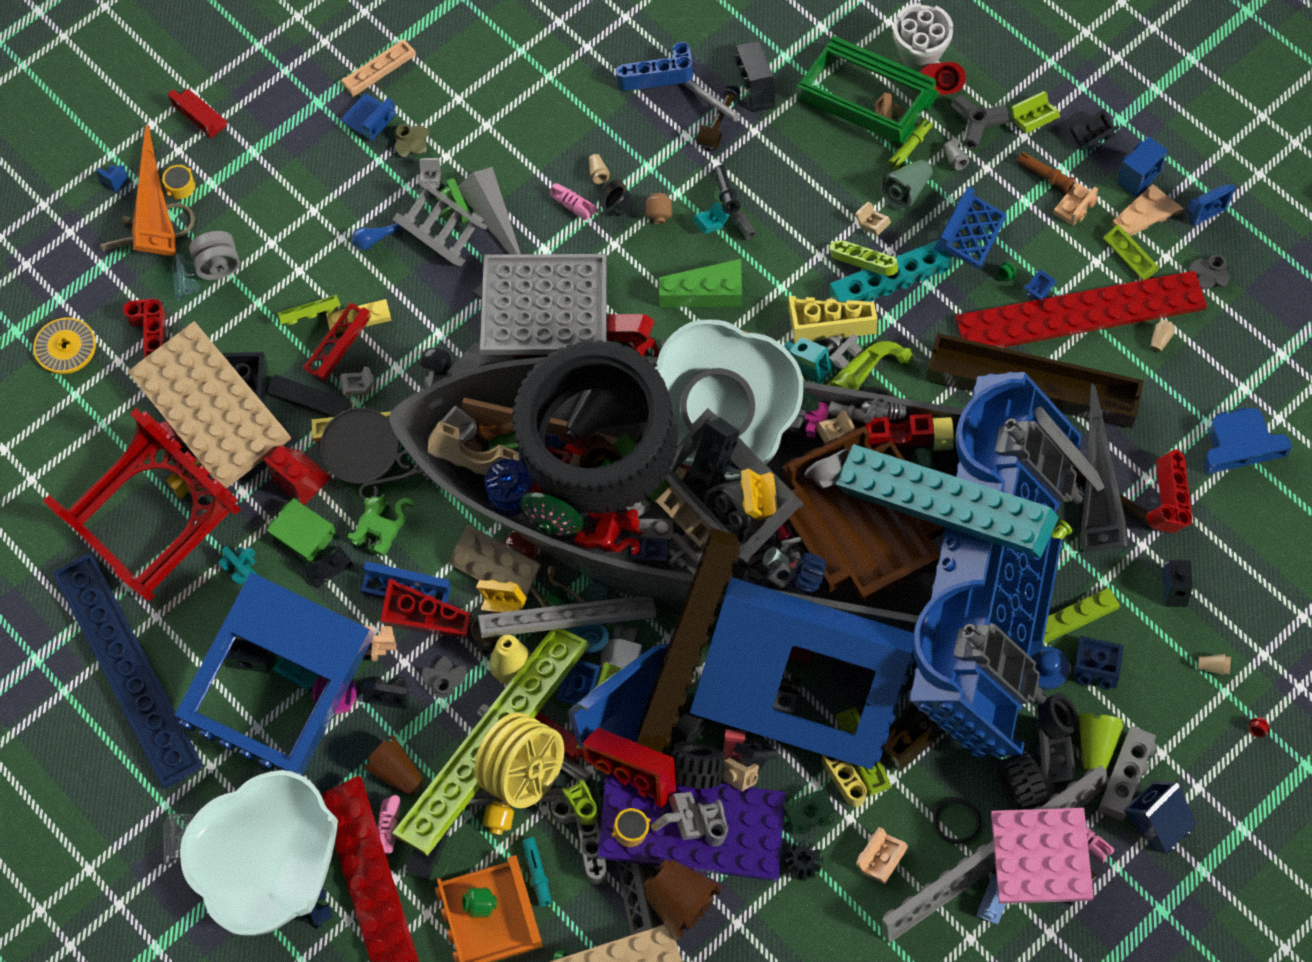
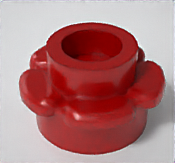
M1257 717L1250 720L1248 730L1253 736L1263 738L1266 733L1270 732V727L1267 720Z

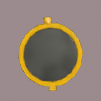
M174 165L164 172L162 181L167 191V196H171L174 199H184L194 192L195 181L190 168L183 165Z
M624 809L616 817L611 835L623 846H638L644 841L648 833L650 819L638 809Z

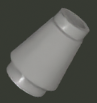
M952 141L944 144L943 150L951 167L956 170L964 169L969 163L968 155Z

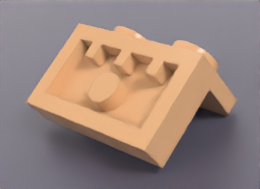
M1076 182L1056 206L1053 214L1072 226L1077 221L1081 222L1087 213L1088 207L1092 208L1096 204L1098 188L1094 187L1090 191Z

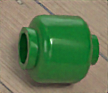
M487 887L470 888L462 896L463 912H466L470 918L489 917L493 909L497 908L496 895H492L491 890Z

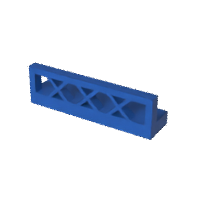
M366 561L364 566L365 578L360 590L364 594L385 598L386 592L382 590L385 589L387 591L390 578L410 588L420 589L425 595L442 594L441 602L447 603L451 585L447 579ZM370 578L379 580L382 586L376 589L367 588Z

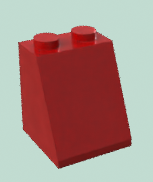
M279 445L265 459L272 481L291 498L296 499L303 505L332 479L329 473L300 450Z

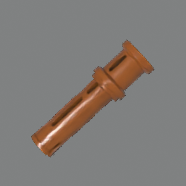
M1022 152L1017 159L1018 164L1048 180L1049 185H1055L1064 190L1063 193L1065 194L1070 191L1076 182L1074 177L1069 178L1061 173L1060 169L1054 170L1025 152Z

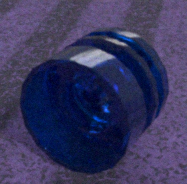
M515 459L499 460L488 468L485 475V487L489 503L499 514L505 516L521 514L520 501L525 494L530 492L533 485L531 474L521 461Z

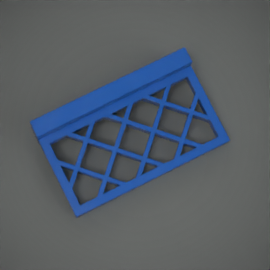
M968 186L958 201L934 250L941 253L944 249L979 270L1007 214L974 196L975 190ZM972 203L979 206L981 211H975ZM990 215H994L1000 220L992 221ZM978 216H984L986 222L981 223ZM965 217H972L974 223L968 224ZM989 227L992 234H986L983 228ZM977 228L980 235H974L971 229ZM959 230H965L968 236L962 237ZM976 240H983L985 247H979ZM971 241L974 248H967L965 242ZM958 242L961 249L953 247L951 243ZM970 253H976L979 261L972 258Z

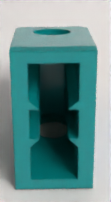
M803 337L796 344L788 341L784 345L797 361L801 373L813 382L821 384L830 373L831 365L828 348Z

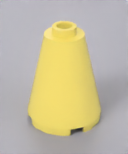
M512 635L500 637L489 660L492 675L499 682L509 684L531 656L528 648Z

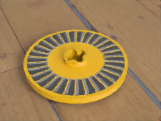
M60 318L49 322L38 332L34 340L33 351L36 360L45 370L55 374H69L80 370L89 363L96 350V338L92 329L85 322L75 318ZM67 343L66 348L63 349V344Z

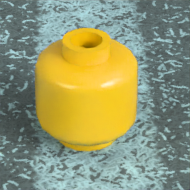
M492 801V804H488L485 807L483 825L489 828V833L502 835L503 831H509L512 827L514 810L510 808L508 803Z

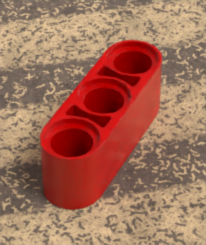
M609 314L606 316V341L646 342L655 321L644 314Z

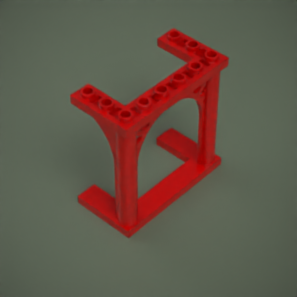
M135 408L130 415L136 421V431L130 446L123 456L69 510L50 495L43 502L56 515L71 525L114 568L113 571L130 588L150 602L155 597L152 591L230 512L236 515L241 508L236 505L239 500L216 478L212 481L207 477L210 473L202 465L197 467L194 464L196 459L188 451L183 454L179 450L182 446L174 438L169 440L166 437L168 432L146 411L141 413ZM164 450V460L161 463H156L155 455L157 451ZM149 456L150 463L144 464L143 462L148 460L147 457ZM170 458L175 462L172 466L169 465ZM149 469L169 470L181 476L189 486L193 498L192 515L181 535L137 578L84 523L132 476ZM186 472H189V475L187 477H184V474ZM199 485V487H200L201 489H208V490H202V491H200V492H197V491H196V487ZM206 495L212 496L213 499L210 504H199L201 497ZM200 510L207 511L205 514L202 512V515L198 517V512Z

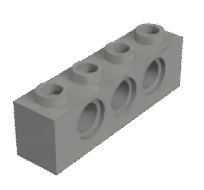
M1132 725L1130 726L1098 807V812L1123 822L1126 817L1123 810L1131 803L1133 796H1138L1143 784L1139 783L1141 775L1146 776L1150 766L1149 763H1146L1148 756L1153 757L1158 745L1154 743L1156 735ZM1137 751L1142 757L1136 758L1131 752ZM1124 771H1131L1134 774V777H1127L1124 774ZM1117 790H1122V791H1124V792L1126 793L1127 797H1125V798L1119 797V796L1117 795L1116 791H1117Z

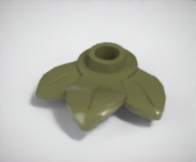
M407 124L399 125L394 133L397 140L395 149L398 155L406 158L410 152L417 155L426 153L427 145L424 138L430 134V131L419 125L410 127Z

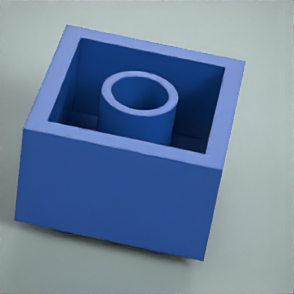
M1149 136L1144 142L1140 141L1135 146L1134 152L1131 155L1127 154L1121 162L1123 164L1122 168L1118 172L1120 176L1117 184L1137 197L1162 171L1168 150Z

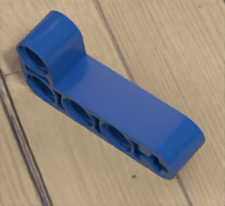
M685 42L676 43L672 49L673 58L628 63L618 66L616 68L618 87L621 90L628 91L680 84L692 80L694 75L690 46Z

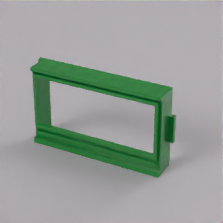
M832 35L830 42L800 83L796 85L797 99L903 146L916 129L914 124L924 110L928 111L939 96V91H936V79ZM834 55L920 92V94L900 123H897L817 88L812 84Z

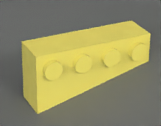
M789 296L788 311L794 343L796 344L802 337L813 342L826 340L830 335L834 337L841 335L845 338L853 334L856 336L877 334V314L874 302L847 300L846 303L835 301L836 299L817 301L815 298L806 297V300L796 299V296Z

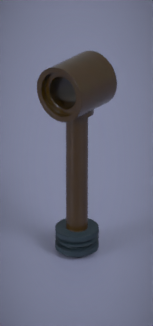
M729 84L723 92L725 96L723 104L727 107L730 106L732 101H736L741 93L737 86ZM718 111L711 126H701L696 144L717 150L722 138V131H719L718 128L725 114Z

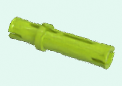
M923 118L904 146L902 145L888 161L890 167L897 161L893 169L898 170L917 144L922 143L923 137L933 127L931 122L924 127L928 119Z

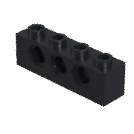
M721 417L706 423L686 485L702 502H704V496L708 489L724 483L727 468L732 461L733 450L738 444L737 439L740 431Z

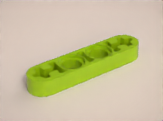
M837 240L830 244L831 257L836 260L886 276L893 275L898 271L897 259L893 256L843 240Z

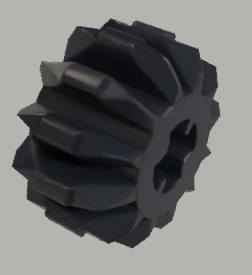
M801 841L800 848L794 843L792 845L793 851H786L788 858L784 859V864L789 865L787 868L788 873L794 872L793 878L797 879L799 875H802V880L806 881L807 874L813 879L816 876L815 872H821L822 867L819 864L823 863V858L818 857L821 853L820 849L813 850V843L805 847V841ZM801 858H805L807 864H802Z

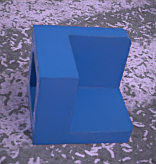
M121 164L118 167L111 165L106 171L100 168L96 170L100 183L114 192H117L129 179L124 166Z

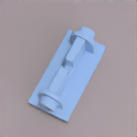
M992 874L976 916L998 925L1006 904H999L996 875Z

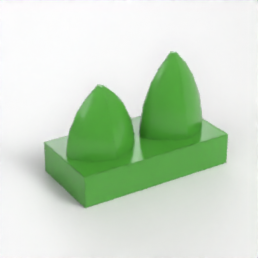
M455 179L447 180L448 187H445L440 192L468 211ZM448 205L443 209L439 217L449 219L455 209ZM461 215L462 223L469 221V219Z

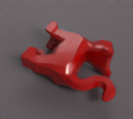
M631 509L623 513L588 514V516L594 519L593 525L596 526L594 533L586 529L585 533L578 532L574 540L578 546L598 548L604 552H622L629 546H632L631 554L636 555L640 550L638 539L627 538L617 544L621 529L637 535L643 534L639 529L638 511Z

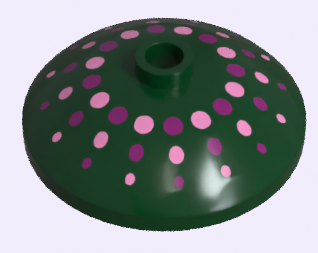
M527 493L520 501V508L524 516L544 534L570 536L580 532L584 525L581 515L573 507L553 496L542 493Z

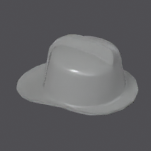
M844 449L812 464L807 468L804 476L806 478H813L822 488L836 485L835 483L843 468L842 461L849 454V450Z

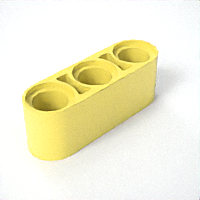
M822 754V765L845 801L852 807H859L864 804L867 789L851 763L839 759L831 761L827 759L826 755ZM846 772L850 777L848 779H841L838 774ZM852 791H859L862 796L854 798L850 793Z

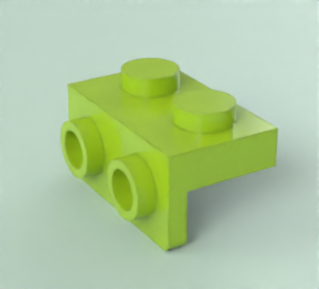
M1045 91L1011 107L1013 123L1025 133L1031 132L1060 117L1059 110L1048 102V95Z

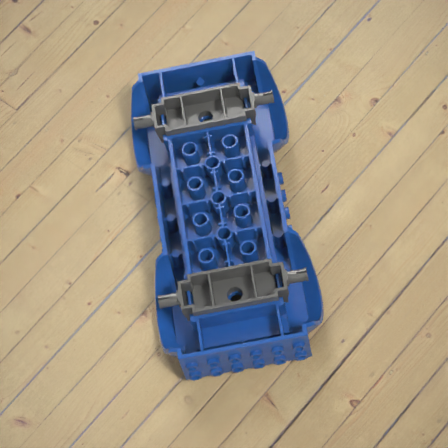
M1025 372L977 376L976 385L973 389L974 396L964 408L956 429L955 441L960 461L957 466V477L1049 506L1055 513L1060 506V502L1072 501L1074 504L1082 502L1084 494L1076 487L1077 473L1072 468L1073 463L1041 428L1034 410L1041 406L1078 450L1082 435ZM945 527L940 559L936 566L935 583L932 586V597L921 612L914 629L913 651L917 667L915 668L913 688L910 691V701L918 707V710L929 716L930 720L935 721L941 729L960 742L961 746L967 748L973 756L985 757V755H993L995 757H1005V755H1022L1024 742L1013 738L1017 713L1021 710L1022 704L1034 703V701L1040 704L1046 700L1047 692L1039 687L1040 672L1035 669L1036 662L1031 656L1041 651L1062 545L1061 538L1050 536L1041 558H1037Z

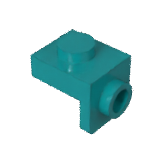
M714 202L709 211L696 214L693 221L704 234L722 229L729 214L724 213L719 202Z

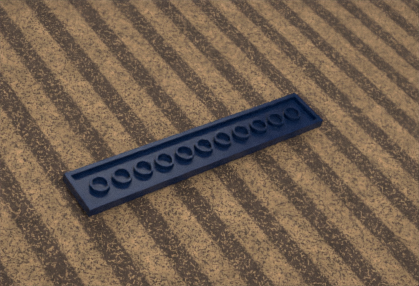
M90 552L53 571L54 578L162 787L166 789L202 770L204 766L185 729L178 723L179 719L175 716V710L92 553Z

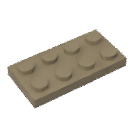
M466 525L448 564L478 580H495L502 583L514 582L526 597L542 567L541 563L471 525Z

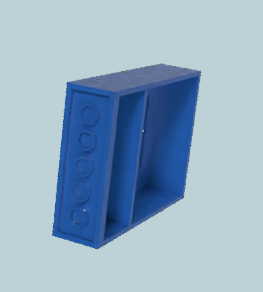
M731 577L690 713L872 770L874 763L880 762L883 744H886L890 724L892 725L895 718L896 706L899 705L902 697L903 685L905 686L907 683L908 671L915 659L913 651L914 633ZM792 646H798L875 670L876 673L856 733L844 732L773 709Z

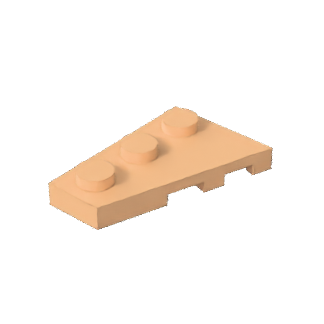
M1152 184L1113 220L1112 226L1115 227L1119 224L1131 236L1147 229L1156 222L1165 221L1174 214H1181L1184 208Z

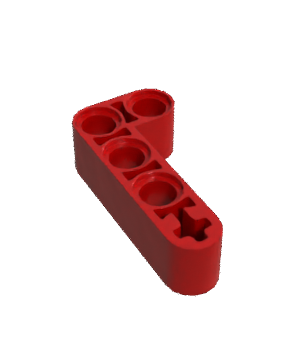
M157 299L129 301L123 306V313L131 326H144V358H146L156 350H152V348L157 346L159 348L166 343V314L164 308Z
M1174 449L1156 461L1161 506L1150 511L1146 518L1150 527L1168 533H1176L1192 523L1185 457L1182 452Z

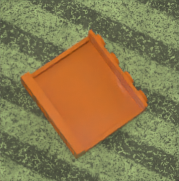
M516 855L508 857V862L483 870L441 882L440 878L437 879L439 886L435 887L438 901L443 900L445 908L441 909L444 922L449 921L451 929L446 931L450 944L455 943L457 951L452 952L455 962H495L543 947ZM470 888H489L492 895H496L497 908L493 909L489 917L470 918L462 909L463 894H466Z

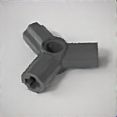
M963 95L957 96L950 105V109L967 123L962 139V145L967 149L973 150L979 147L983 130L986 127L1009 122L1008 111L1004 105L984 109L976 107Z

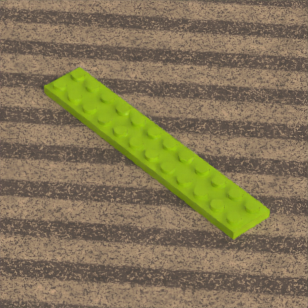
M564 629L550 630L392 832L396 838L423 854L429 855L480 788L475 778L474 768L477 752L486 734L500 719L511 713L522 712L534 718L590 646L588 641Z

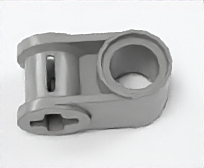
M719 799L715 803L706 805L697 804V810L705 831L706 842L713 847L722 845L728 833V826L721 800ZM718 830L722 835L715 836L711 831Z

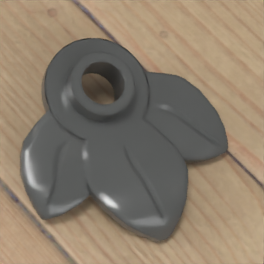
M1213 255L1208 259H1197L1189 268V271H1195L1199 275L1198 281L1201 289H1210L1216 283L1221 287H1226L1230 280V275L1226 270V260L1221 255Z
M443 656L437 662L434 669L423 668L422 677L424 682L432 687L433 693L437 697L447 698L453 693L455 687L464 682L467 671L466 666L454 668L450 660ZM446 685L447 689L442 691L440 687Z

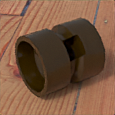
M478 618L471 626L475 648L482 653H492L501 636L481 638Z

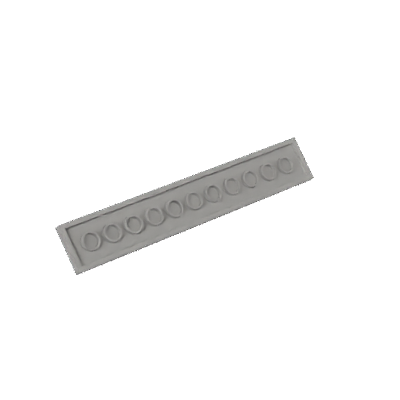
M1102 765L1096 769L1091 768L1078 782H1071L1065 791L1060 794H1054L1049 798L1048 803L1042 807L1037 806L1034 809L1082 808L1105 791L1107 771ZM993 841L988 845L983 844L970 858H963L953 870L943 872L933 884H926L916 896L906 898L896 910H889L882 919L883 936L887 942L891 943L994 870L996 867Z

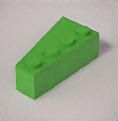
M741 259L659 277V307H742Z

